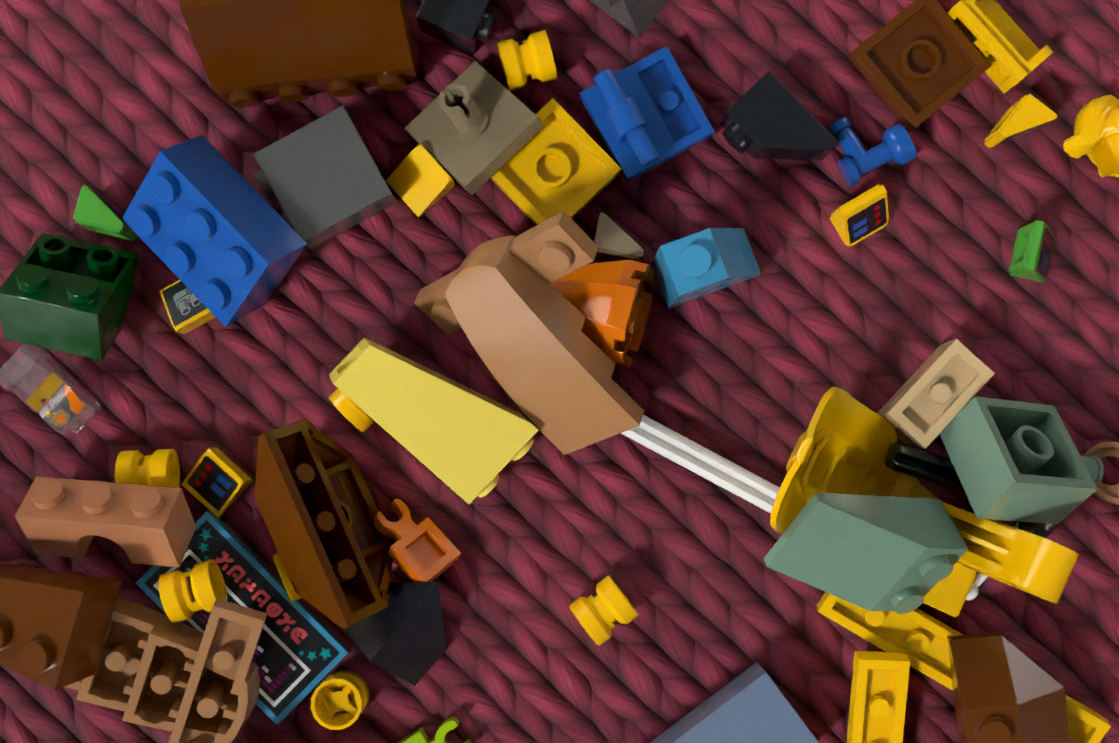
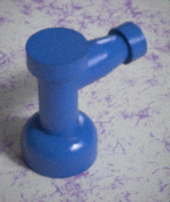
M847 117L839 119L830 126L834 136L838 137L840 146L846 155L839 159L837 163L844 180L850 187L861 181L860 176L891 160L896 164L903 165L916 159L917 155L914 144L905 128L899 123L884 132L883 143L867 151L859 137L851 129L852 125Z

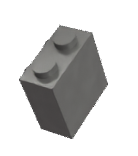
M343 105L254 153L261 167L254 174L262 190L269 199L277 196L285 211L280 216L307 243L306 246L311 250L397 203Z

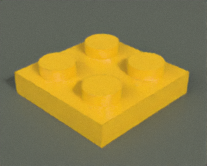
M553 98L536 113L544 127L490 177L536 226L562 211H565L573 219L622 170Z

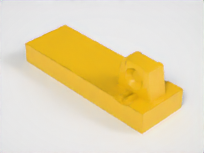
M854 651L847 743H903L910 660L905 653Z

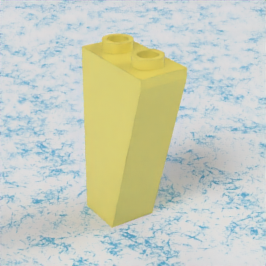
M365 337L329 374L332 383L469 505L477 496L479 498L486 496L496 486L500 478L498 473L511 459L517 461L529 451L534 442L532 437L538 432V429L520 412Z

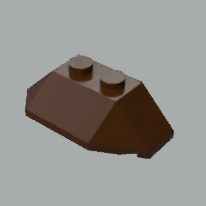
M302 419L260 435L258 439L254 498L295 592L342 629L348 628L387 608L389 602L387 589L391 578L393 561L388 555V551L393 543L390 537L381 534L374 526L373 521L378 509L354 455L330 437L315 430V426L307 419Z
M1000 632L947 637L958 743H1070L1065 687L1060 681Z

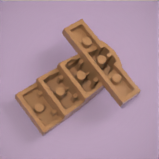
M562 211L517 237H499L481 243L469 252L458 269L420 289L414 304L447 335L462 328L484 364L510 398L531 422L566 455L640 426L644 410L611 379L616 363L581 331L586 316L550 285V283L593 262L599 248L565 211Z
M118 596L95 674L65 687L79 691L76 700L124 711L122 718L124 722L172 731L168 743H231L248 720L258 702L260 677L258 665L252 659L268 613L217 598L212 607L205 632L202 633L181 622L173 623L165 614Z

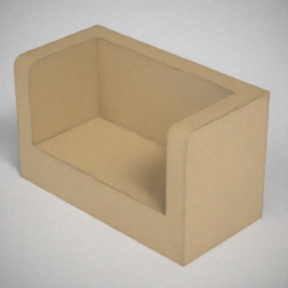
M958 339L948 341L939 345L877 414L887 419L894 426L897 437L903 443L918 449H925L995 373Z

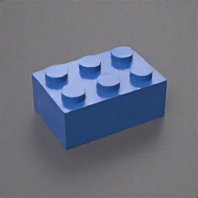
M203 135L159 152L122 217V220L225 327L264 306L307 245L298 233Z

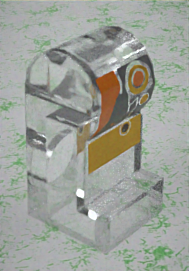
M23 344L0 369V385L6 391L16 394L34 412H38L48 425L67 438L73 439L101 409L97 400L43 347Z

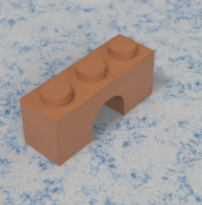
M36 476L15 514V518L35 554L83 559L93 537L100 536L120 545L125 550L131 563L180 567L196 529L194 519L181 488Z

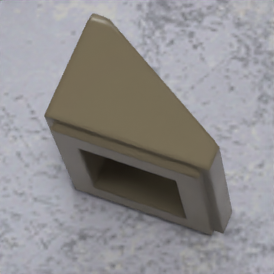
M600 212L594 243L599 248L595 257L612 261L632 260L641 262L644 249L606 214Z

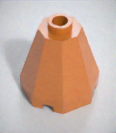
M632 260L592 263L550 283L555 290L586 316L581 331L614 361L615 365L630 368L633 359L626 355L627 350L638 351L652 305L653 294L643 291L644 281L654 283L655 272L651 266Z

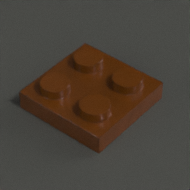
M936 0L914 1L848 56L849 60L909 132L914 130L991 67Z

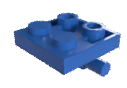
M667 46L615 74L611 68L602 71L594 77L595 85L580 92L582 103L614 161L622 168L621 173L626 182L712 137L715 132Z

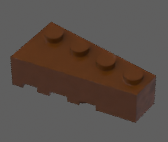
M0 562V664L54 691L94 675L123 580L109 577L102 579L84 576L85 573L68 570L62 572L40 569L39 565L28 563L11 564Z

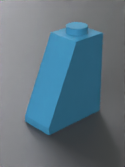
M708 228L659 247L651 263L668 309L761 275L744 228Z

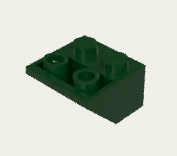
M42 233L0 287V317L4 339L102 361L122 330L137 269L138 254L67 239L63 236Z

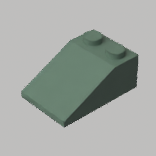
M815 492L763 559L766 566L770 569L869 611H895L898 614H904L915 610L923 603V597L938 581L946 578L953 571V565L963 556L968 547L940 499Z

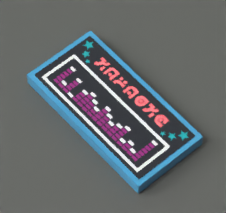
M206 511L195 523V532L180 567L153 565L136 584L165 612L158 587L160 575L174 570H180L185 573L191 571L195 564L213 559L223 575L228 602L268 613L252 661L258 665L260 689L256 705L278 725L351 649L300 599L291 602L283 582L211 511ZM203 609L196 611L192 618L181 621V623L204 633L210 613Z

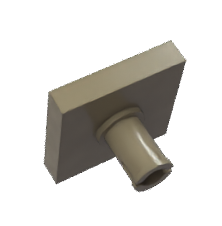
M474 61L458 78L446 86V89L441 91L440 95L404 129L417 144L421 143L445 171L466 191L473 195L544 126L536 114Z

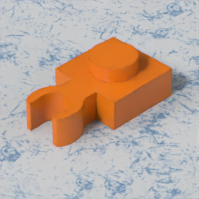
M396 498L390 506V509L399 518L397 522L388 521L380 511L377 512L373 521L375 528L381 534L391 537L396 541L390 547L388 555L413 582H432L460 557L461 552L429 517L416 525L411 519L408 506L402 500Z

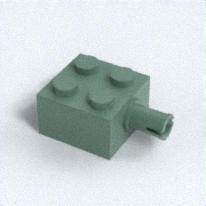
M974 396L940 433L977 519L1059 524L1097 490L1095 482L1100 483L1104 474V467L1099 457L1079 454L1054 405Z

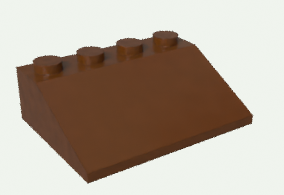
M179 0L181 12L212 89L225 103L230 102V105L233 107H253L260 104V99L279 97V100L283 102H301L309 99V94L328 92L333 97H348L357 94L358 88L378 86L380 91L394 92L406 89L407 83L419 82L413 24L404 0Z

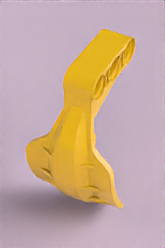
M831 387L820 400L807 430L799 436L786 465L787 474L772 507L770 525L774 531L783 534L815 492L938 498L922 486L915 477L893 471L885 465V456L888 453L889 446L894 442H898L894 426L887 419L857 401L847 391L838 387ZM942 502L968 547V550L957 561L958 563L976 570L977 573L1058 604L1078 559V553L1051 540L991 519H977L976 515L972 512Z

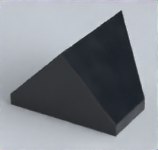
M389 582L387 589L389 594L388 607L345 629L370 662L415 686L448 647L438 582Z

